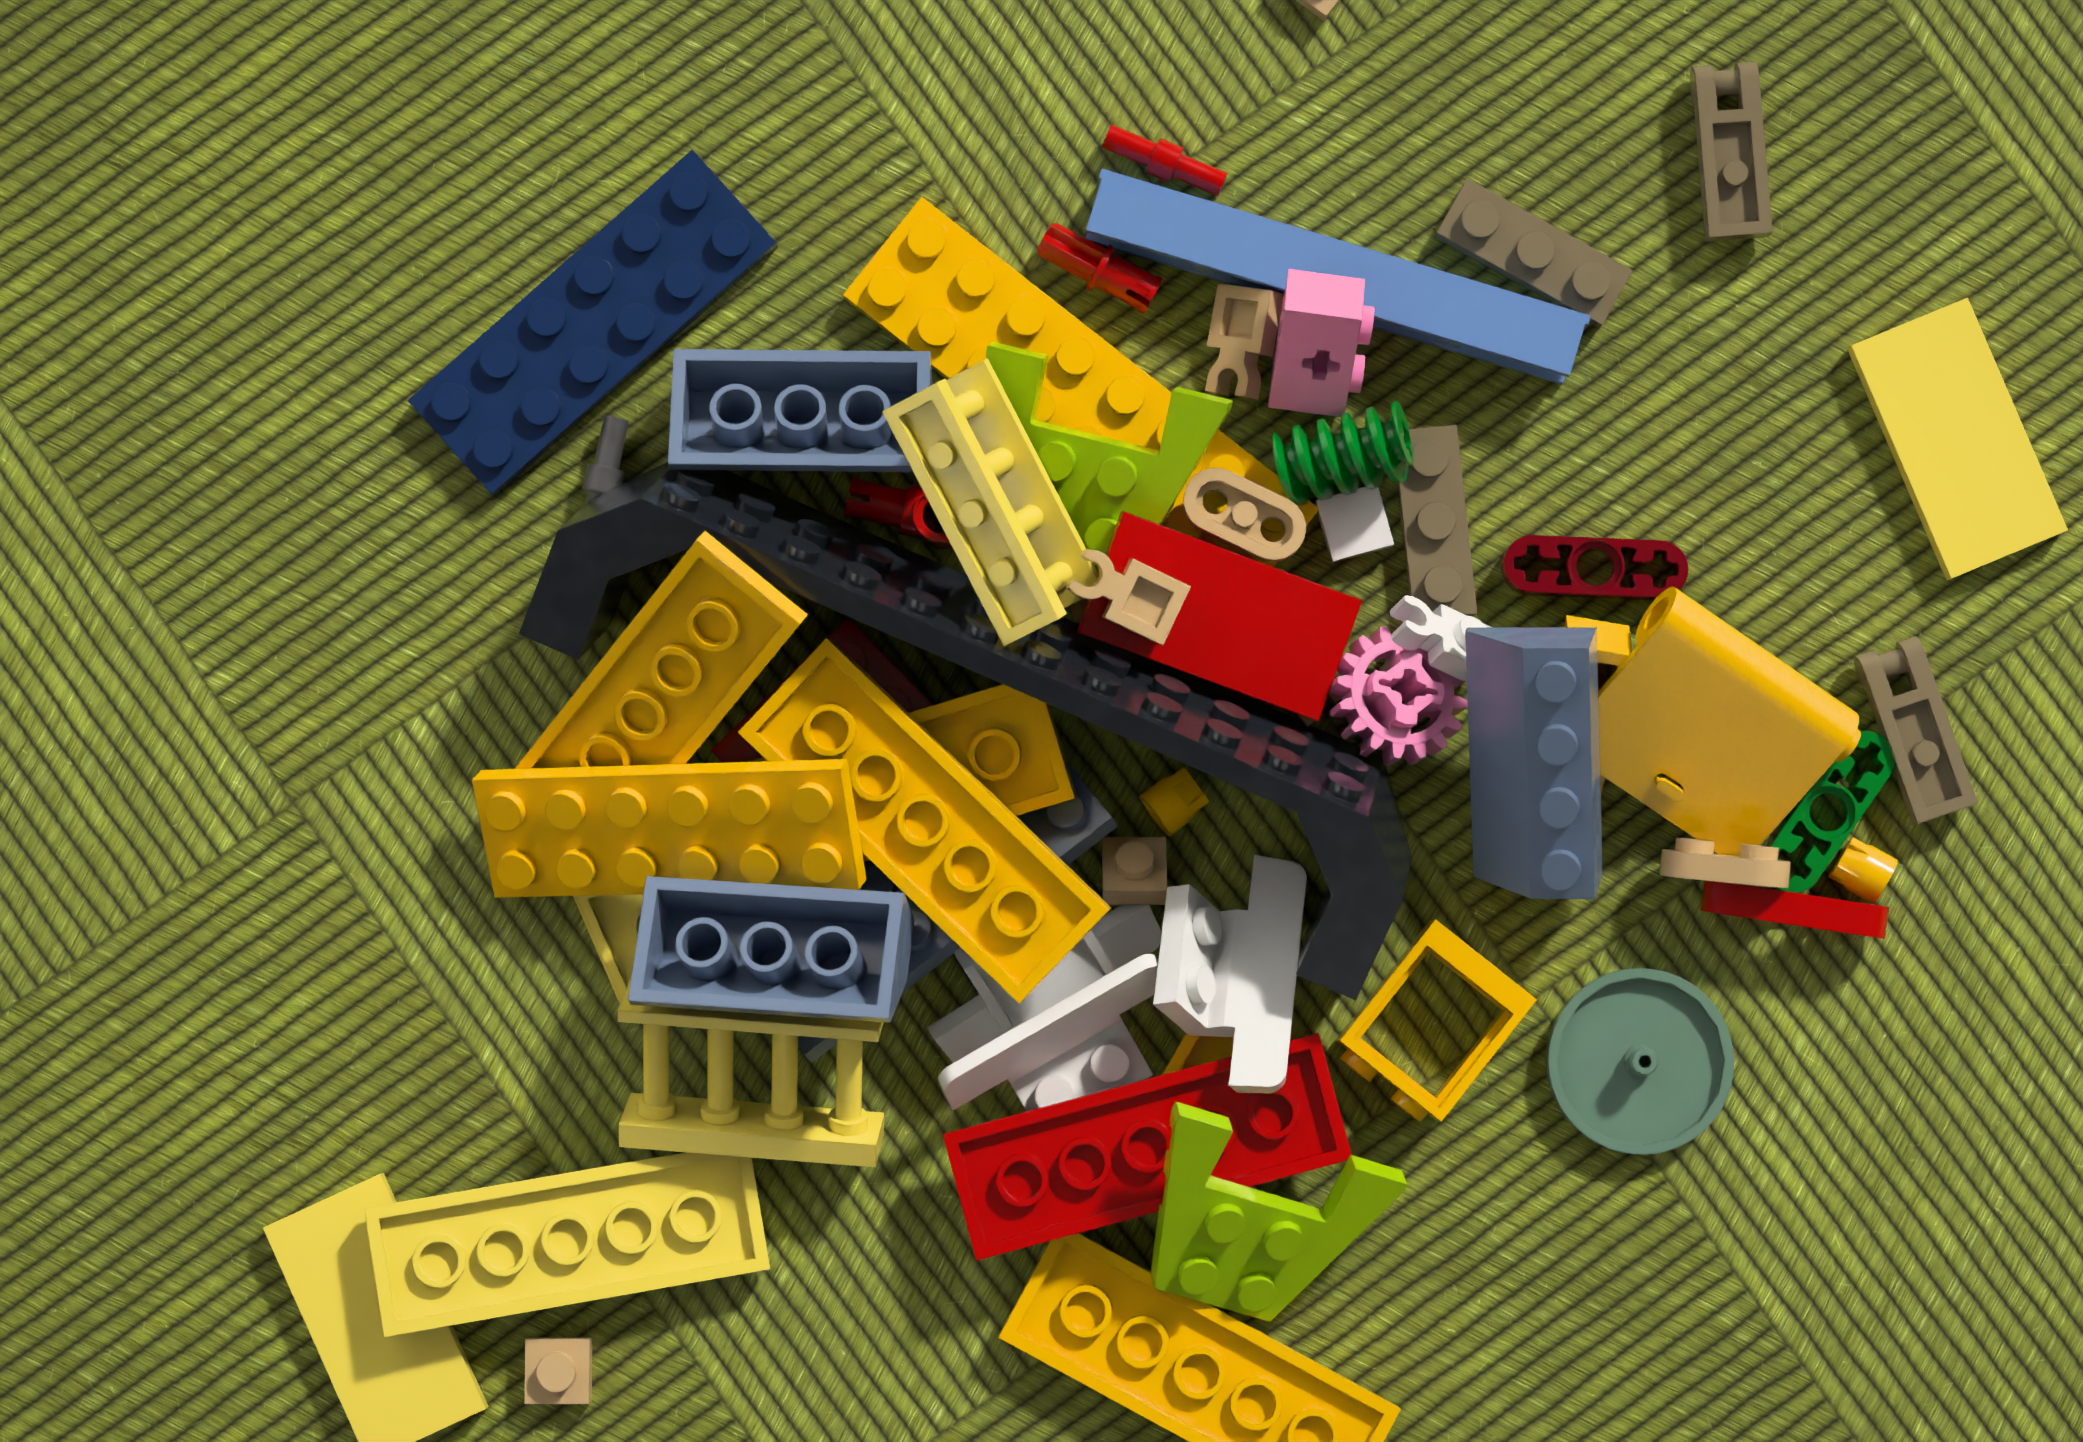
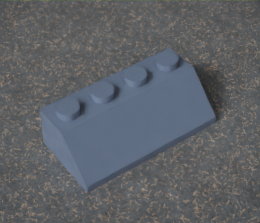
M674 349L668 468L669 470L913 472L882 411L932 385L931 351Z
M1467 627L1465 630L1473 877L1528 898L1595 899L1603 875L1597 627Z
M646 876L628 1001L630 1005L890 1023L908 978L915 918L905 894L899 892Z

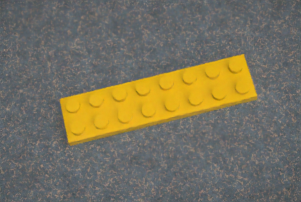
M923 197L918 200L843 294L847 302L908 350L931 351V368L946 380L985 360L987 345L992 342L1048 355L1036 414L1038 421L1160 450L1172 392ZM1218 429L1198 466L1192 472L1175 500V504L1162 526L1275 567L1278 562H1265L1197 530L1186 518L1183 509L1185 489L1196 474L1209 468L1226 469L1289 499L1282 488L1278 476ZM1210 492L1203 497V506L1209 513L1219 514L1227 508V501L1221 493ZM1309 500L1307 504L1298 506L1304 515L1307 526L1319 509ZM1270 519L1261 524V534L1267 541L1276 542L1284 537V527L1279 521Z

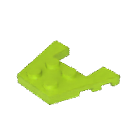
M997 342L987 345L986 359L988 358L1085 548L1098 550L1104 554L1108 548L1121 511L1159 525L1163 524L1174 506L1175 500L1192 472L1198 466L1220 425L1229 414L1233 400L1176 387L1172 390L1160 450H1155L1038 421L1036 414L1048 355Z
M1175 1101L1170 1116L1172 1128L1170 1149L1166 1150L1164 1164L1166 1180L1163 1204H1159L1151 1266L1154 1288L1271 1322L1404 1192L1408 1185L1404 1174L1400 1169L1350 1155L1322 1208L1210 1176L1233 1133L1229 1117Z

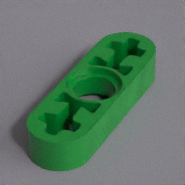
M1861 731L1860 740L1854 750L1864 749L1868 745L1875 750L1871 761L1878 767L1875 773L1870 771L1860 773L1851 784L1850 788L1859 790L1862 793L1857 801L1845 787L1828 782L1832 772L1838 780L1847 777L1855 763L1853 758L1849 756L1842 762L1835 761L1786 816L1766 846L1778 847L1779 852L1784 854L1795 851L1803 840V837L1792 834L1796 824L1807 837L1824 842L1826 846L1821 853L1815 845L1808 846L1799 860L1800 866L1806 870L1804 876H1790L1789 888H1770L1799 893L1811 888L1817 882L1893 771L1895 761L1888 741L1883 736L1870 731ZM1821 794H1829L1836 797L1844 809L1843 820L1833 831H1823L1817 828L1810 818L1811 803Z

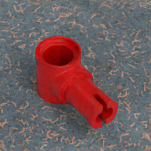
M853 477L849 489L850 496L869 501L865 502L847 498L844 517H855L899 527V534L922 539L926 545L935 549L952 548L946 534L935 533L925 525L924 516L931 505L921 487L910 485L908 490H903Z

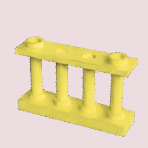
M988 358L882 411L1003 646L1060 619L1067 614L1064 608L1083 599L1073 595L1066 588L1068 581L1074 580L1089 587L1094 585L1098 571L1093 562L1080 557L1086 548Z
M631 980L629 981L618 1008V1022L643 1024V1093H630L619 1122V1147L876 1168L884 1137V1113L865 1111L862 1108L863 1041L878 1042L884 1022L630 1005L628 997ZM669 1026L707 1029L706 1099L680 1097L669 1093ZM734 1031L772 1034V1091L770 1104L743 1102L733 1098ZM798 1036L837 1039L836 1108L806 1107L797 1103Z

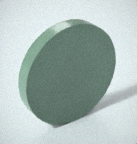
M1634 968L1601 975L1579 988L1567 1000L1551 1027L1546 1046L1545 1065L1552 1096L1559 1110L1577 1131L1605 1148L1628 1154L1646 1155L1678 1148L1700 1135L1714 1121L1724 1106L1732 1085L1734 1052L1731 1036L1721 1013L1700 989L1687 980L1665 971Z

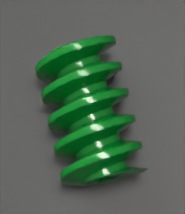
M1399 401L1391 402L1389 421L1384 423L1375 408L1369 407L1366 408L1365 427L1358 429L1351 415L1344 413L1341 414L1340 433L1333 434L1324 418L1317 420L1316 437L1312 440L1308 439L1300 424L1292 426L1291 445L1285 446L1279 435L1275 431L1273 432V452L1278 478L1289 500L1297 506L1308 503L1311 490L1321 501L1331 499L1335 490V483L1345 495L1356 493L1359 486V478L1362 479L1369 489L1381 487L1384 471L1395 484L1404 482L1408 475L1409 465H1413L1412 441L1406 417Z

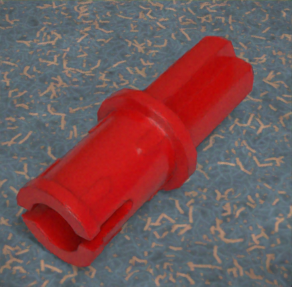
M1052 223L1048 227L1038 246L1037 253L1040 257L1087 281L1086 289L1092 291L1095 286L1138 309L1142 314L1146 312L1150 301H1152L1163 280L1161 276H1156L1113 253L1115 246L1109 244L1107 249L1058 223Z

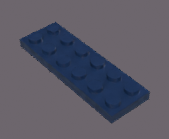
M692 149L407 401L491 495L496 497L778 247L777 243Z

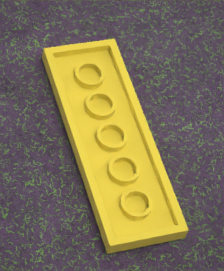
M684 1152L364 1208L384 1337L770 1269L753 1162L750 1157Z

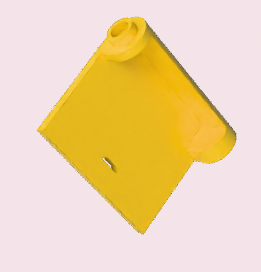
M1669 587L1664 590L1648 607L1636 630L1637 647L1598 691L1600 775L1695 839L1715 841L1714 852L1717 854L1739 856L1740 844L1761 845L1835 761L1842 762L1850 756L1861 737V731L1857 729L1859 725V715L1857 712L1675 587ZM1662 774H1666L1667 776H1669L1671 779L1679 783L1681 787L1672 782L1671 780H1669L1668 778H1666L1665 776H1663Z

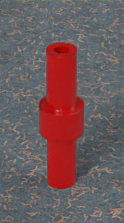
M1112 124L1102 145V148L1147 166L1146 173L1168 183H1170L1173 177L1215 196H1219L1228 175L1224 171L1182 154L1184 148L1162 138L1159 139L1158 143H1155Z

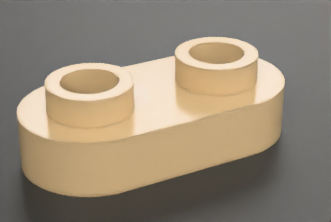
M1222 468L1203 470L1190 480L1185 489L1183 509L1186 518L1192 526L1265 562L1286 560L1297 552L1305 538V518L1295 503L1231 471ZM1210 492H1219L1226 498L1227 508L1219 514L1209 513L1203 506V497ZM1270 519L1279 521L1284 527V537L1276 542L1264 539L1260 531L1261 524L1264 521Z
M1676 838L1675 850L1662 849L1661 876L1789 888L1791 862L1778 860V847L1740 844L1739 856L1714 854L1715 841Z

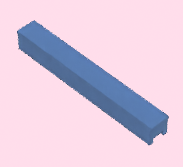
M1102 168L1098 180V192L1086 228V239L1099 246L1107 248L1111 244L1115 246L1114 250L1233 286L1271 290L1284 294L1288 269L1365 279L1363 305L1375 307L1373 328L1561 385L1564 383L1565 376H1570L1582 333L1588 326L1591 317L1588 314Z

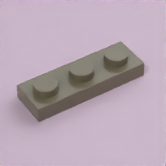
M1468 178L1434 236L1553 304L1591 315L1589 324L1598 329L1605 322L1633 271Z
M1457 425L1409 429L1413 447V465L1408 467L1406 480L1397 483L1409 596L1424 602L1432 612L1440 604H1443L1464 615L1475 616L1477 614Z

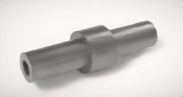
M604 415L594 465L587 464L582 489L588 490L586 503L590 499L623 483L625 472L619 470L629 424L628 420Z

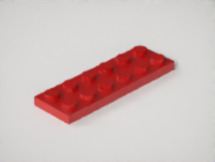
M1319 1033L1290 1040L1286 1081L1282 1088L1273 1093H1237L1229 1086L1232 1056L944 1133L943 1138L976 1261L1158 1212L1159 1204H1163L1166 1180L1164 1164L1166 1150L1170 1149L1172 1133L1170 1116L1175 1101L1229 1117L1233 1133L1210 1176L1251 1187L1347 1161L1352 1153Z

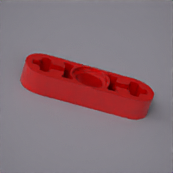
M1705 881L1700 911L1885 939L1890 907L1735 883Z

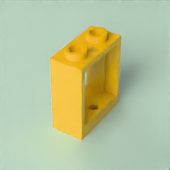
M1436 919L1429 920L1335 1041L1347 1049L1340 1057V1060L1369 1083L1378 1074L1397 1090L1390 1099L1411 1117L1421 1123L1425 1116L1429 1114L1435 1120L1442 1122L1537 999ZM1428 952L1501 1009L1434 1096L1361 1039L1362 1035Z

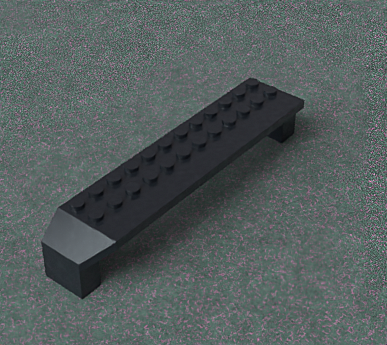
M668 462L590 499L557 531L519 634L577 660L611 625L631 571L689 549L698 537L706 531L770 583L1297 812L1328 887L1307 931L1296 975L1356 1001L1403 901L1412 860L1388 771L1382 756L1372 752L1367 757L1360 755L1361 747L1309 725L1307 727L1298 719L1220 685L1077 633L1079 624L1064 617L1003 646L967 575L727 470H669Z

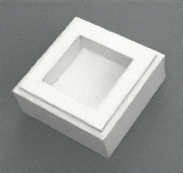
M1366 486L1357 489L1356 493L1345 495L1340 493L1333 495L1331 499L1323 501L1318 499L1315 501V505L1319 509L1317 513L1331 563L1393 547L1394 541L1379 488L1369 489Z

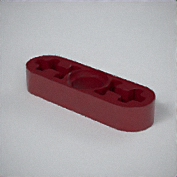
M1527 535L1517 539L1506 549L1500 564L1501 574L1505 583L1513 591L1523 595L1655 600L1669 587H1675L1680 590L1687 580L1689 570L1686 556L1682 550L1668 541ZM1527 548L1536 549L1537 560L1556 562L1560 559L1557 548H1566L1569 550L1564 562V576L1567 585L1556 584L1560 571H1541L1536 575L1535 582H1528L1523 570L1514 569V560L1521 559L1525 556ZM1597 550L1609 558L1612 572L1605 584L1592 586L1580 579L1576 564L1583 552ZM1621 551L1632 552L1628 565H1645L1653 560L1654 553L1661 554L1663 565L1672 566L1674 576L1665 578L1662 581L1661 588L1653 586L1652 576L1632 574L1628 577L1631 588L1620 587L1625 571V562Z

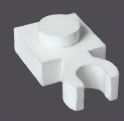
M1405 595L1390 610V616L1403 621L1391 634V640L1395 644L1407 650L1421 648L1428 651L1429 666L1467 682L1465 630L1467 627L1491 626L1482 623L1475 617L1464 615L1443 604H1440L1432 612L1424 602Z

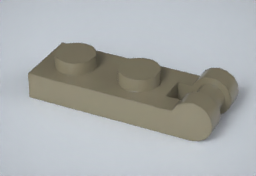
M1735 63L1734 70L1714 71L1712 65L1692 66L1690 70V92L1695 113L1705 242L1769 237L1773 230L1757 63ZM1735 95L1738 101V109L1718 111L1717 96Z
M1917 636L1896 642V649L1879 655L1874 650L1856 655L1854 657L1855 670L1863 689L1866 691L1880 734L1888 741L1895 761L1893 771L1912 825L1978 804L1926 653ZM1905 673L1912 691L1893 696L1888 678Z

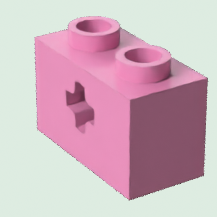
M1288 269L1272 363L1268 408L1341 417V414L1345 413L1348 393L1360 394L1364 376L1365 356L1357 355L1356 350L1358 344H1370L1375 307L1363 305L1365 279Z

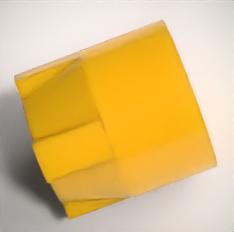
M1184 767L1175 774L1162 778L1139 795L1149 815L1169 837L1193 820L1199 810L1209 803L1206 795Z
M1852 837L1844 845L1828 877L1843 885L1851 893L1874 904L1889 882L1898 864V860L1878 848Z

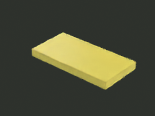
M1968 297L1847 348L1946 581L2068 531Z
M380 1173L265 1226L263 1230L358 1442H416L485 1410L489 1406L452 1325L384 1337L364 1208L397 1202L384 1173Z

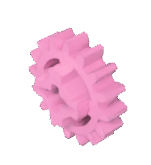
M1383 626L1371 634L1370 639L1362 635L1349 646L1351 654L1345 653L1342 656L1337 671L1343 676H1338L1333 680L1329 691L1334 695L1341 696L1342 701L1330 710L1331 717L1347 718L1349 725L1341 734L1344 740L1353 738L1357 734L1364 740L1361 745L1360 755L1367 757L1378 748L1382 750L1384 765L1391 766L1401 759L1403 754L1405 760L1411 766L1424 759L1426 752L1431 756L1437 754L1447 746L1445 738H1451L1461 730L1463 725L1453 716L1466 709L1468 701L1454 695V690L1463 684L1464 681L1429 666L1428 651L1421 648L1407 650L1398 646L1391 640V632L1387 626ZM1385 658V664L1379 668V671L1375 670L1370 675L1364 674L1371 662ZM1425 717L1431 718L1423 731L1410 734L1411 728L1417 724V721H1421Z

